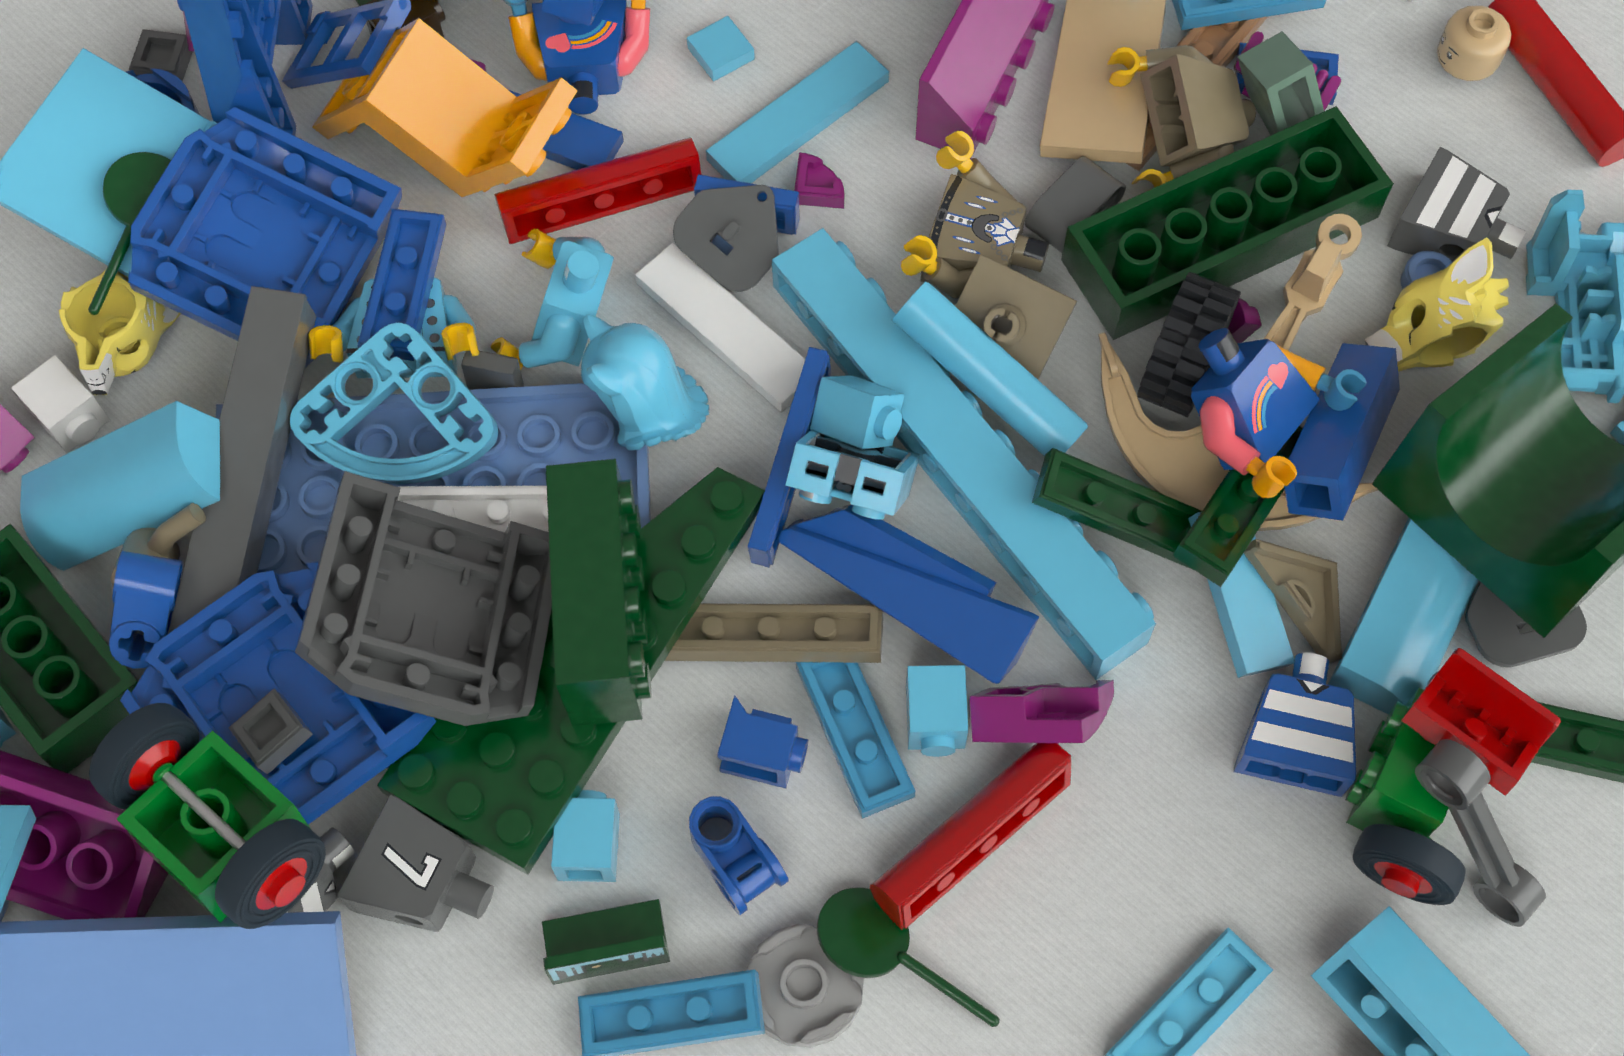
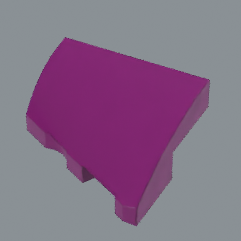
M1097 680L1096 684L1089 687H1066L1060 683L1033 686L994 687L970 696L972 742L1084 743L1094 735L1107 715L1114 697V680Z

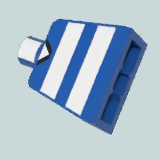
M1299 653L1295 656L1292 676L1279 673L1271 675L1261 693L1235 762V773L1342 797L1354 783L1356 778L1354 695L1348 689L1326 684L1330 663L1326 657L1315 653Z

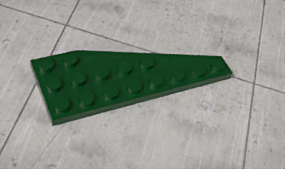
M719 467L715 468L642 527L641 539H636L638 556L642 558L645 590L639 591L641 609H645L648 629V644L642 645L645 663L649 665L651 681L754 521L765 492L764 489ZM551 609L535 702L529 714L523 717L468 726L434 718L436 723L419 744L392 763L377 786L383 794L387 796L391 794L400 798L445 829L529 875L553 837L554 826L572 798L579 796L626 721L572 726L555 685Z

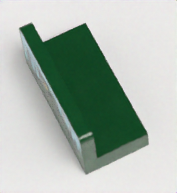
M659 899L542 921L547 956L543 958L544 970L553 985L670 962Z

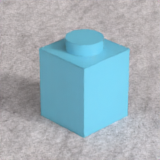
M853 375L822 377L810 429L860 449L893 446L894 437L898 434L902 424L901 408L905 394Z
M965 665L908 666L906 678L908 750H921L923 755L942 757L955 753L956 749H965L968 735Z
M582 790L577 798H572L554 826L551 868L557 881L616 882L620 813L615 799L607 798L605 793L593 790Z

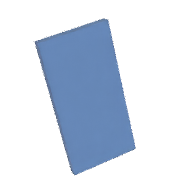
M340 911L285 913L275 921L256 929H244L235 924L228 916L220 923L213 915L0 922V1056H357Z

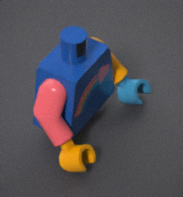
M503 0L512 9L513 15L509 16L508 19L518 58L534 78L548 81L549 83L562 77L578 90L568 106L574 113L591 114L598 109V95L618 93L621 90L623 76L630 75L648 51L650 9L645 8L646 0H631V7H627L626 0H605L590 26L581 23H566L555 15L542 12V3H532V12H527L526 2L528 0Z
M1221 328L1205 336L1199 343L1198 347L1209 363L1210 368L1192 387L1191 399L1201 420L1203 443L1207 450L1218 457L1224 470L1235 469L1242 475L1252 474L1254 476L1252 478V486L1257 495L1262 498H1272L1284 486H1288L1297 476L1296 467L1290 460L1275 455L1320 401L1315 393L1316 390L1324 391V398L1329 407L1333 410L1343 411L1349 409L1358 400L1356 396L1347 393L1345 390L1350 393H1359L1366 386V380L1361 373L1353 369L1343 370L1333 378L1324 374L1326 371L1325 367L1300 357L1276 345L1271 340L1262 339L1236 343L1227 328Z

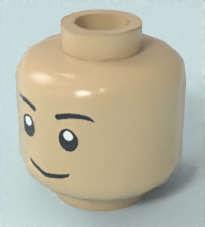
M1467 6L1457 10L1448 20L1437 47L1439 63L1446 72L1455 78L1465 81H1480L1491 76L1500 66L1509 47L1512 36L1509 23L1503 15L1492 8Z

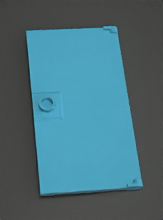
M83 48L0 160V205L108 266L126 227L110 213L103 197V182L111 165L121 157L137 152L155 153L172 160L184 138L198 129L205 132L218 123L209 121ZM131 243L118 272L129 277V271L131 272L132 266Z

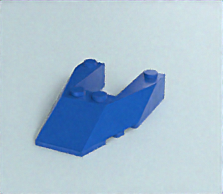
M177 0L180 10L184 11L213 121L219 123L226 119L225 113L236 107L295 136L297 126L272 64L275 45L304 44L308 37L306 31L311 23L313 8L311 0Z

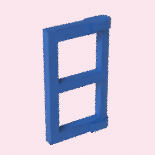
M383 0L335 12L325 11L318 13L307 29L308 37L282 82L293 89L370 75L395 29H400L411 10L410 0ZM380 18L359 57L345 60L366 22ZM344 26L323 65L311 67L323 44H327L335 28Z

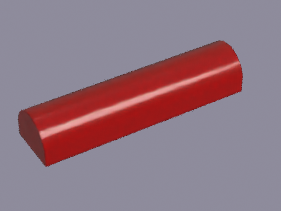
M1494 0L1488 8H1492L1503 15L1510 25L1512 36L1508 50L1600 167H1606L1623 159L1624 110L1536 0Z
M689 137L495 193V200L509 244L531 239L528 237V233L533 229H538L548 234L694 191L698 174L702 175L699 154L692 138Z
M1035 743L870 885L872 895L889 918L901 930L903 928L906 929L1071 785V755L1058 743Z

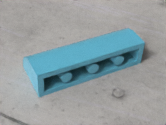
M175 401L22 475L20 513L25 533L32 546L48 563L65 571L123 545L126 537L135 530L141 528L157 529L164 521L191 503H195L203 509L220 501V420L179 401Z
M1409 517L1342 653V659L1339 660L1328 682V685L1350 690L1354 698L1388 715L1397 701L1406 705L1419 688L1424 690L1430 678L1437 672L1479 582L1473 574Z
M1390 906L1351 938L1311 975L1384 1056H1530Z

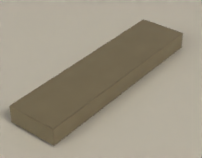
M701 603L665 661L881 663L883 611L870 604Z

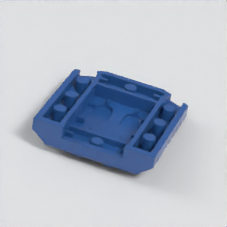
M234 107L225 113L226 119L205 132L198 129L184 138L131 225L132 266L131 272L129 271L128 283L133 291L236 341L239 339L251 286L306 294L307 301L317 316L314 328L323 325L332 326L339 319L385 238L392 209H398L402 199V189ZM310 347L305 364V369L314 360L310 359Z
M318 561L307 563V569L276 574L274 570L253 574L154 644L145 661L149 665L133 691L130 692L127 689L120 700L129 714L150 704L168 703L173 705L193 721L199 731L200 741L213 730L296 806L308 825L417 746L436 723L434 717L348 695L295 653ZM275 688L287 699L313 735L272 771L266 774L254 764L228 727Z

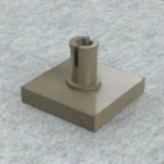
M981 254L955 306L1035 378L1039 379L1078 301Z

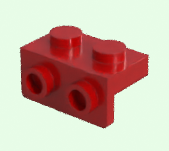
M1461 648L1455 649L1401 720L1418 732L1426 741L1434 745L1442 739H1449L1468 748L1487 767L1491 776L1488 784L1505 796L1518 783L1538 750L1561 723L1557 715Z

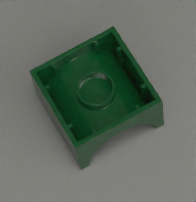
M1556 303L1429 403L1372 483L1375 488L1543 638L1624 564V445L1611 439L1592 424L1582 413L1570 394L1562 370L1561 348L1564 334L1573 317Z

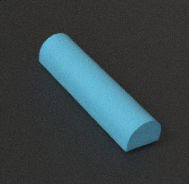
M925 281L892 319L897 326L1044 457L1052 448L1065 453L1088 428L1087 423L929 282Z

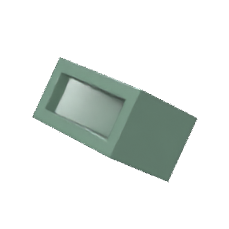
M1283 31L1237 56L1247 93L1270 136L1324 112L1313 63Z

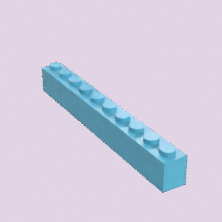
M824 228L773 258V287L821 346L828 351L830 357L846 376L853 375L905 394L901 408L902 424L896 437L908 451L920 454L918 464L1094 679H1099L1147 645L1156 625L1153 620V611L1147 601L1136 592L1131 594L1118 579L1117 568L1109 556L1101 550L1096 552L1083 537V529L1079 522L1032 503L1039 474L1033 469L1027 471L1016 458L1014 446L1006 434L999 429L994 431L984 420L980 405L974 396L966 390L961 392L950 379L949 371L892 321L896 314L888 306L882 288L873 278L869 277L866 279L856 268L854 257L848 247L841 241L835 243Z

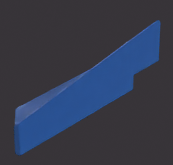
M852 504L836 508L827 514L811 519L796 520L781 531L778 537L779 543L992 683L999 684L1017 664L1039 619V616L1032 612L991 598L990 596L997 582L881 519L867 518L852 511Z

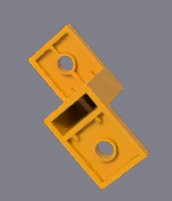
M418 18L393 33L370 75L342 80L312 128L325 138L330 139L345 131L350 134L360 124L365 123L459 196L465 197L479 191L486 192L491 187L502 183L506 185L513 179L524 175L526 177L531 176L541 166L546 157V151L542 148L550 135L557 134L569 120L572 110L568 106L578 90L561 77L516 97Z

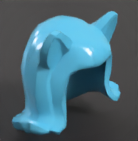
M587 314L584 317L583 322L590 343L582 356L581 379L585 385L596 392L618 421L620 431L617 441L621 447H626L627 450H640L644 445L651 447L659 444L661 441H677L682 437L684 438L695 433L701 428L702 423L706 421V416L709 415L708 397L703 392L704 389L696 385V380L691 375L685 374L684 369L676 366L669 347L658 333L642 324L624 323L619 326H611L593 315Z

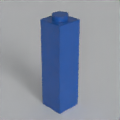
M1342 343L1328 376L1335 378L1341 371L1353 369L1364 376L1366 386L1359 393H1350L1345 390L1347 393L1356 396L1358 400L1349 409L1343 411L1333 410L1329 407L1324 398V391L1320 390L1318 395L1320 401L1310 412L1288 459L1297 470L1296 478L1288 486H1284L1288 513L1344 520L1400 390L1396 348Z

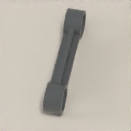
M1442 739L1415 768L1416 777L1429 794L1448 806L1481 874V878L1473 886L1474 894L1479 902L1503 922L1521 927L1546 899L1545 890L1531 873L1514 862L1481 793L1491 780L1490 773L1485 764L1465 746L1449 739Z

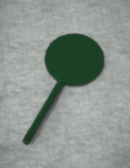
M150 152L128 154L115 161L105 175L103 182L105 204L110 213L126 227L88 308L91 315H97L100 312L130 246L131 225L171 161L162 155Z
M860 887L847 888L835 893L826 901L817 919V937L823 952L836 967L853 976L875 978L890 973L901 963L991 1027L999 1025L1000 1019L997 1015L907 954L910 941L909 928L901 930L879 906L870 889Z

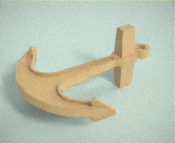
M1333 214L1320 224L1315 237L1316 249L1304 252L1295 272L1283 289L1286 307L1264 339L1271 340L1276 345L1289 351L1302 321L1309 315L1321 312L1330 292L1344 272L1340 260L1351 257L1360 244L1362 238L1361 227L1354 218L1345 214ZM1334 230H1340L1346 234L1348 242L1336 244L1331 241L1329 233ZM1106 333L1098 334L1101 346V387L1107 421L1123 457L1137 476L1150 489L1203 510L1229 470H1224L1218 457L1204 446L1201 425L1187 431H1168L1153 424L1143 413L1129 374L1109 343ZM1359 483L1351 503L1369 493L1378 491V489L1372 483ZM1284 490L1258 531L1297 527L1320 519V517L1288 513Z

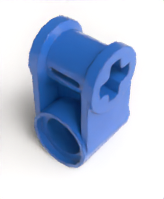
M127 551L121 552L113 586L112 601L114 609L109 639L110 652L120 664L133 669L146 668L149 664L145 659L157 641L168 634L181 581L182 560ZM138 630L144 632V635L139 634Z
M721 796L708 797L701 800L693 808L689 817L691 842L695 851L710 870L718 888L738 915L748 910V902L774 884L781 887L789 882L783 867L774 853L757 836L738 807L731 800ZM711 818L725 819L732 826L731 833L719 841L705 838L701 834L700 829Z

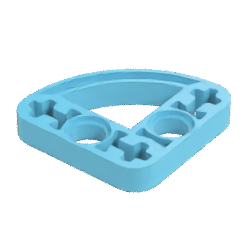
M392 323L380 329L301 398L293 407L290 415V426L293 433L315 455L343 471L392 484L425 482L455 473L486 454L496 443L498 436L497 423L491 413L424 337L411 326L403 323ZM395 338L403 342L412 339V342L407 346L410 354L422 365L428 357L432 361L414 372L407 363L397 356L391 360L389 359L394 352L390 343ZM356 371L369 372L373 378L372 391L362 400L350 399L345 390L348 377ZM413 374L410 380L407 382L405 380V377ZM433 375L445 376L450 383L449 396L439 404L426 403L422 397L421 389L423 383ZM400 387L450 445L417 457L388 459L355 452L337 441ZM331 392L334 393L338 401L350 408L346 415L337 408L330 412L324 419L328 428L322 434L314 429L307 432L306 429L312 424L308 417L311 411L316 410L323 414L335 405L334 402L327 399ZM465 397L467 403L458 406L462 398ZM458 406L462 413L471 421L477 422L481 418L484 422L478 428L483 436L476 443L469 438L461 442L459 437L463 435L464 429L458 421L449 414L443 423L440 417L452 412Z

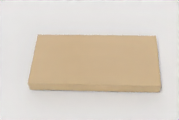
M1166 0L1066 1L1040 141V157L1079 159L1085 156L1092 161L1142 164L1149 121V111L1140 75L1145 71L1136 72L1128 85L1117 87L1109 83L1111 74L1118 70L1128 69L1122 64L1108 65L1107 63L1111 55L1118 48H1131L1138 56H1145L1146 50L1160 48Z

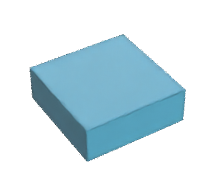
M729 16L687 37L689 51L713 82L755 60L754 48Z

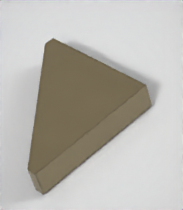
M1258 539L1251 541L1244 551L1245 556L1273 592L1315 653L1326 657L1330 663L1342 659L1337 562Z

